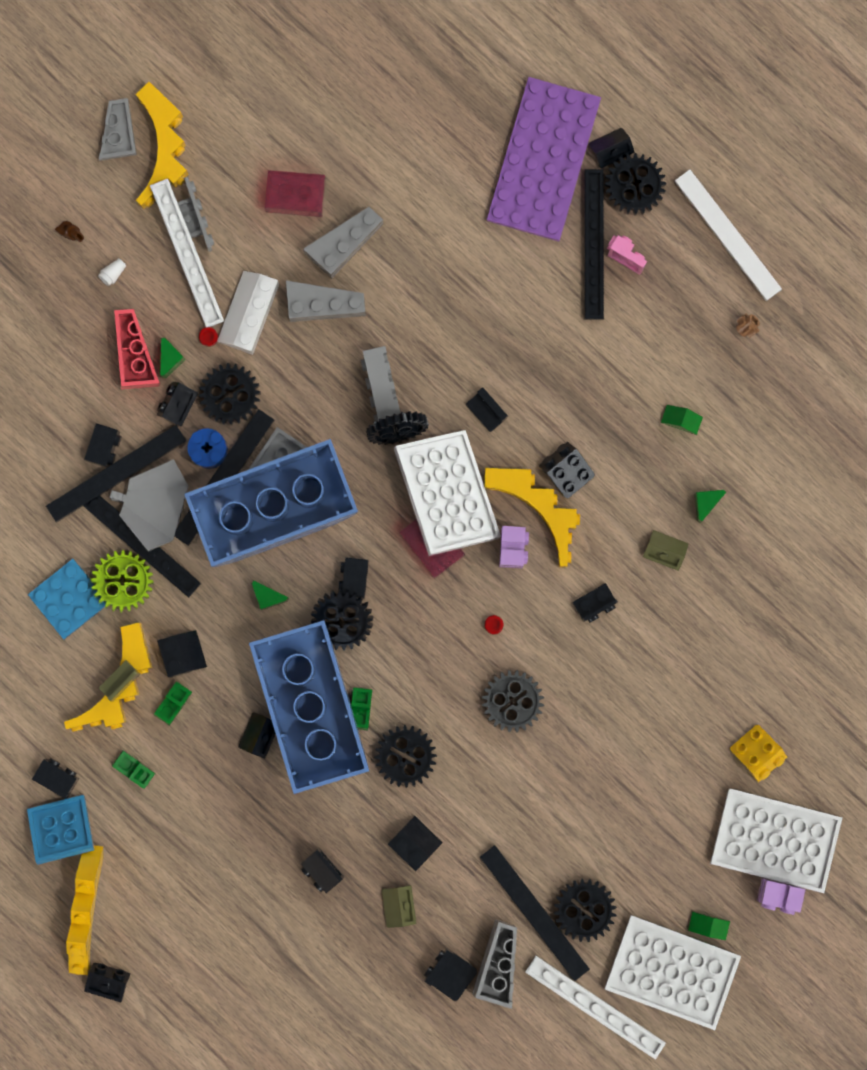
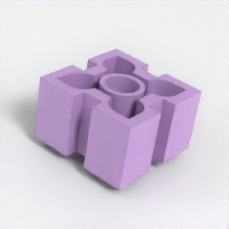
M502 526L499 567L522 569L524 564H527L528 551H524V547L529 543V532H525L526 527Z
M762 878L757 901L762 903L761 907L775 910L776 907H779L780 911L794 915L795 912H801L805 889Z

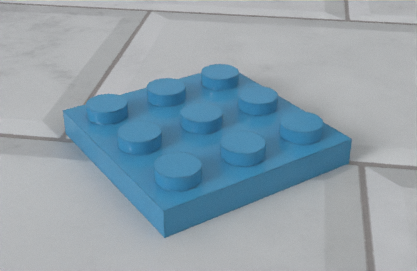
M71 559L28 594L64 640L105 608L106 605L105 601L99 604L100 596L94 597V594L97 592V590H91L94 583L91 582L90 578L74 559Z
M84 795L27 809L37 865L94 850Z

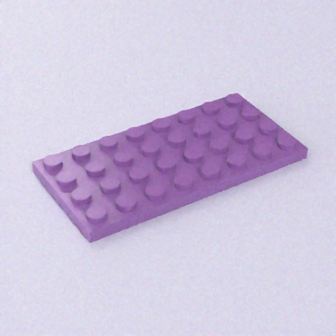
M528 77L487 217L488 222L554 241H560L601 97Z

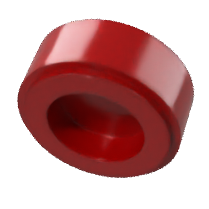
M205 327L199 333V340L202 345L211 347L217 343L218 334L215 329Z
M497 615L489 616L484 624L485 630L492 635L500 633L504 627L503 620Z

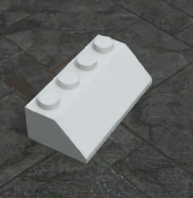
M243 271L217 342L253 355L279 287L278 280L259 273Z

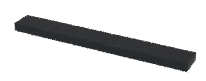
M604 169L584 170V320H604Z
M258 409L207 485L238 474L275 420ZM190 510L177 527L174 536L188 546L198 533Z
M177 425L49 503L46 505V508L57 523L187 441Z
M99 496L83 506L188 598L202 584L160 547L147 551L119 516L120 512L103 497Z
M494 845L480 856L482 861L573 980L576 981L589 971L590 968L498 848Z

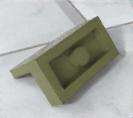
M653 530L643 557L679 571L689 544Z
M125 660L99 689L110 701L114 702L140 673Z
M412 886L382 889L387 928L417 924Z

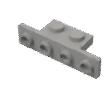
M185 177L184 179L191 198L177 203L191 238L203 235L208 251L211 252V246L214 245L211 234L207 235L205 228L208 227L205 216L201 217L199 210H202L200 200L195 199L194 192L197 191L194 182L189 181V178Z

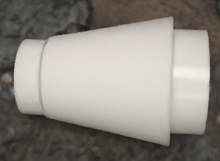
M118 258L100 270L101 273L98 277L105 285L110 286L116 282L126 265Z

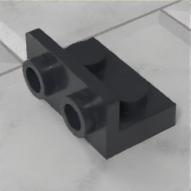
M173 382L166 389L167 395L164 401H161L158 405L157 416L182 427L198 392L179 382Z
M605 583L572 603L583 622L588 620L591 623L600 618L598 616L599 613L605 611L607 614L616 608L615 604L618 601Z
M93 963L88 973L84 992L121 1003L130 973L122 969L108 967L102 963Z

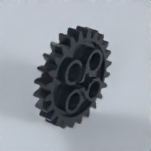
M637 153L634 154L633 158L627 154L626 160L620 157V164L614 161V168L608 169L612 175H606L605 177L609 182H605L604 186L610 187L605 193L611 194L608 199L609 201L615 200L613 207L620 205V212L625 208L627 215L630 213V210H633L634 216H636L638 210L643 215L645 208L650 212L652 210L651 204L657 207L658 203L656 200L661 201L663 199L659 194H664L666 191L661 188L666 186V182L661 181L665 178V175L659 174L662 168L656 169L657 161L653 164L650 163L652 157L644 160V154H642L641 158L637 157ZM630 168H632L634 171L635 182L639 183L637 190L639 192L641 200H638L637 198V191L635 185H631L633 182V176L630 172ZM644 169L647 175L641 177L638 175L637 170ZM626 174L629 180L623 182L619 179V175ZM649 187L652 190V194L645 195L642 188ZM631 192L634 198L627 200L624 197V193Z
M227 363L226 369H223L220 364L219 371L212 368L214 374L206 373L209 379H202L205 386L199 387L201 391H204V393L199 394V398H204L200 404L206 405L203 411H210L209 418L216 416V423L222 419L223 425L226 424L227 420L231 426H233L234 420L240 424V418L247 421V414L253 416L251 409H258L254 403L261 401L256 397L261 392L255 390L260 385L259 383L253 384L256 377L250 378V370L244 373V366L238 370L237 364L231 368L229 363ZM231 377L238 379L237 384L234 386L228 385V379ZM242 384L244 385V387H243L242 389H239V390L235 391V390L238 389ZM215 387L222 389L219 396L212 395V390ZM227 391L233 392V396H234V397L231 398V399H230L229 396L226 397V396H227V393H226V392H227ZM240 393H247L248 399L241 402L238 400V396ZM224 398L219 404H215L217 400ZM225 403L232 404V409L229 412L222 411V406Z
M401 412L398 415L394 413L393 416H386L385 419L380 418L379 421L373 422L367 428L366 433L369 442H373V444H395L396 442L401 443L403 440L409 441V438H416V435H422L421 432H426L429 424L426 415L422 414V412Z
M339 589L338 594L334 590H331L330 596L325 593L323 596L324 600L319 598L318 604H315L313 607L316 611L311 613V616L315 617L311 619V624L325 621L332 644L335 645V650L342 646L343 651H345L347 645L352 650L354 643L360 646V640L365 642L366 635L371 633L369 629L373 627L371 621H373L374 616L369 615L372 609H366L369 603H362L363 596L357 599V592L349 595V589H347L345 594L342 593L341 589ZM352 607L356 612L349 613L346 608ZM333 608L337 613L330 614L327 609ZM334 626L338 631L332 632L329 630V627ZM348 626H355L357 630L350 631Z
M404 725L403 730L400 731L399 727L396 726L395 733L389 730L390 736L388 737L383 734L382 736L385 741H378L382 747L375 748L376 751L380 752V755L374 756V758L380 759L376 766H382L379 774L385 772L384 780L390 777V784L398 781V787H400L401 783H404L407 788L409 782H411L415 787L416 780L422 784L421 777L429 778L426 772L434 771L430 768V765H436L432 758L437 757V755L432 754L431 751L436 749V747H430L429 744L433 740H426L427 733L423 736L420 735L421 729L414 732V726L407 730L406 725ZM399 738L407 740L406 748L400 749L397 747L396 742ZM393 747L402 753L409 751V756L421 762V765L419 766L409 760L403 762V757L391 751L390 748ZM416 747L424 749L423 757L416 758L413 751ZM390 755H396L398 758L397 765L390 766L387 758ZM407 764L414 765L415 773L407 775L404 772V767Z
M581 878L580 884L573 880L572 887L566 884L567 891L560 890L563 894L562 897L556 896L560 903L554 904L555 907L559 908L558 911L554 912V915H559L560 917L555 921L562 922L559 929L566 928L565 935L571 932V939L573 940L576 936H579V942H582L583 937H586L587 942H590L591 936L597 940V934L604 937V929L610 931V928L607 926L608 923L614 924L611 917H616L617 915L612 910L616 909L617 906L611 905V903L615 901V898H608L611 891L604 892L605 885L599 888V881L592 885L591 879H588L587 884L584 883L583 878ZM582 891H586L589 894V898L585 902L580 901L578 898L579 893ZM574 898L584 907L589 906L588 910L593 915H595L599 919V921L596 922L586 913L582 915V910L577 905H575L571 901V899ZM596 904L604 906V911L601 914L594 913V906ZM570 906H574L577 909V913L573 917H569L566 914V910ZM584 919L591 920L592 925L589 929L582 928L581 923Z

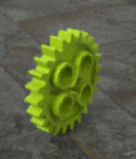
M122 550L121 555L114 551L113 557L107 553V560L100 558L102 565L95 564V568L98 571H92V575L96 578L91 579V582L96 584L91 587V590H97L94 597H101L99 604L105 601L106 609L111 605L113 612L118 607L120 613L123 612V608L130 612L131 606L138 609V602L144 605L142 598L149 599V595L146 592H152V588L148 585L154 583L153 580L148 579L153 576V573H147L150 566H143L145 559L138 561L139 554L133 558L132 551L127 556L124 550ZM114 567L118 570V574L110 576L107 570ZM134 568L137 570V575L129 576L127 570ZM123 577L124 581L138 580L139 583L125 582L122 586L120 582L106 583L105 580L120 581V578ZM114 586L118 592L115 595H110L107 592V588ZM134 587L137 593L131 596L127 594L126 589Z

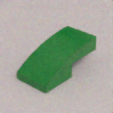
M176 681L154 713V716L170 726L187 702L192 691Z
M353 687L351 707L358 730L368 731L373 689Z
M122 750L112 764L113 768L143 789L146 788L155 775V772L124 750Z

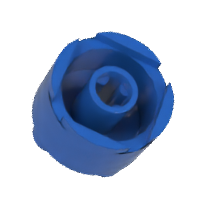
M206 428L192 434L188 442V454L199 467L214 469L224 461L228 454V446L219 432ZM207 445H209L212 448L209 450V453H206V451L203 450L207 447Z

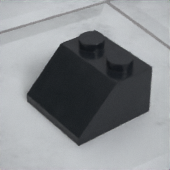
M197 630L157 640L168 678L207 667Z
M414 816L388 845L416 872L443 842Z
M320 848L301 863L303 866L301 868L302 872L308 878L311 876L316 881L314 886L320 892H329L344 879L341 872Z

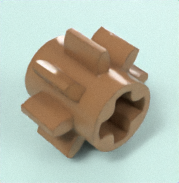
M745 313L736 320L739 323L736 329L743 337L748 335L750 338L760 331L757 328L760 322L753 314L748 316Z

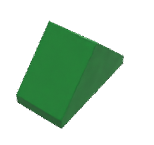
M161 338L160 376L167 378L185 361V358L166 338Z
M667 405L661 423L697 435L703 417L688 408Z
M704 491L694 494L697 521L699 523L706 518L725 495L726 491Z
M253 580L252 586L261 610L288 602L289 598Z
M692 912L688 931L710 938L726 940L730 921Z

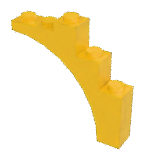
M150 82L136 94L137 99L146 108L153 120L158 142L157 162L153 175L145 190L136 199L138 205L143 209L152 206L156 201L150 185L168 179L169 183L176 188L178 185L182 186L185 183L184 178L189 175L187 170L174 158L175 156L179 157L185 151V142L172 130L173 127L176 128L181 124L183 115Z
M485 468V489L513 495L532 507L545 521L554 538L558 551L559 567L567 568L568 563H571L572 556L571 552H568V544H572V533H569L568 530H575L576 525H580V514H577V509L554 508V505H557V494H554V489H532L531 486H535V474H531V469Z
M139 622L120 627L123 642L120 666L127 660L140 675L148 673V669L153 667L142 623ZM136 679L114 702L110 701L105 695L87 712L65 721V728L76 732L83 730L84 725L90 724V727L102 725L101 721L103 720L105 727H111V730L123 727L122 723H126V718L121 700L124 699V703L136 700L135 696L140 695Z
M94 845L93 851L81 854L75 877V895L71 907V925L66 947L69 959V973L76 975H88L90 970L91 933L98 883L104 860L103 846Z

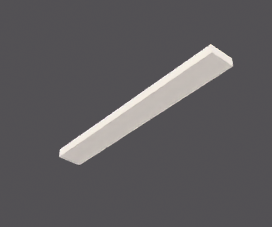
M688 170L676 179V185L765 301L781 291L782 288L693 172Z
M165 179L150 185L206 328L224 322L169 180Z
M536 955L526 969L525 973L655 1060L665 1046L666 1042Z

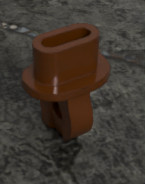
M63 221L55 228L57 233L69 240L82 242L84 239L80 229L70 221Z

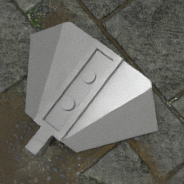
M173 459L130 478L126 495L112 490L110 498L112 501L124 503L119 516L147 551H151L173 541L184 506V494L187 493L188 484Z

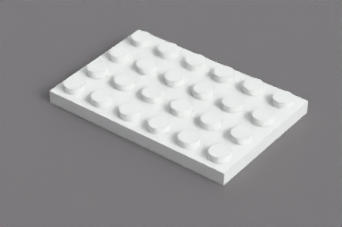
M466 430L394 447L429 556L496 540L501 537Z
M729 788L710 864L824 893L842 817Z
M630 915L604 989L715 1030L741 956Z

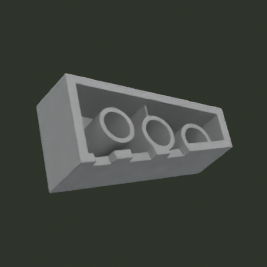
M368 207L303 249L304 254L332 279L383 225V219Z
M286 281L290 322L366 316L364 293Z
M382 346L363 351L364 359L361 360L363 371L367 370L368 378H365L367 390L371 389L373 396L369 397L371 407H375L377 415H373L374 420L385 419L386 416H393L394 413L400 414L386 347Z
M495 919L472 992L475 998L511 1009L513 1004V976L517 927Z

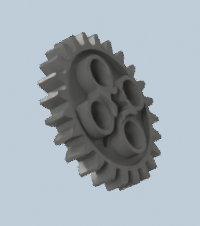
M508 670V676L501 672V678L498 679L494 676L495 683L488 682L491 688L484 689L488 693V696H482L483 699L487 700V703L482 704V706L488 707L484 714L490 713L491 716L488 721L494 719V727L501 724L500 730H503L506 726L508 727V732H511L512 727H514L517 733L521 726L525 731V724L532 727L531 720L538 721V718L535 716L536 713L542 714L538 709L544 706V704L539 703V700L544 699V696H539L538 694L542 689L535 688L538 682L531 683L532 676L528 679L525 678L526 672L522 676H519L518 670H516L515 675H512L511 671ZM516 682L520 685L518 693L510 691L511 683ZM524 690H527V694L517 700L516 703L518 705L516 707L511 705L502 713L499 712L503 706L510 702V696L515 698ZM497 694H502L505 697L504 704L497 705L494 698ZM523 698L531 699L532 706L529 709L522 707L521 702ZM510 709L515 710L517 713L516 719L512 721L506 717V712Z

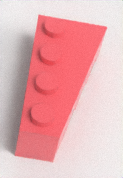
M134 309L114 310L121 390L159 387L160 383Z

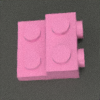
M614 235L607 247L609 250L608 256L640 275L647 263L644 260L645 257L638 252H632L634 244H632L631 239L626 236Z

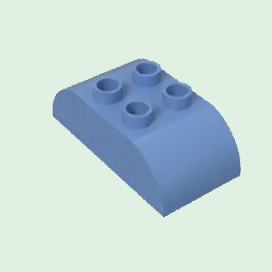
M331 439L184 494L211 567L223 566L252 557L326 529L358 513Z
M323 620L250 642V649L293 794L368 772L369 767L325 621Z

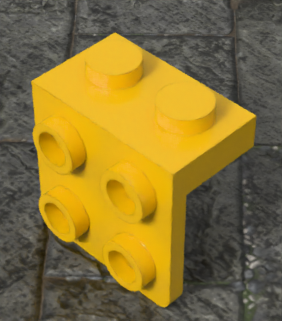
M755 725L730 747L731 752L744 764L758 783L766 779L770 772L776 767L781 766L787 758L783 749L760 725Z

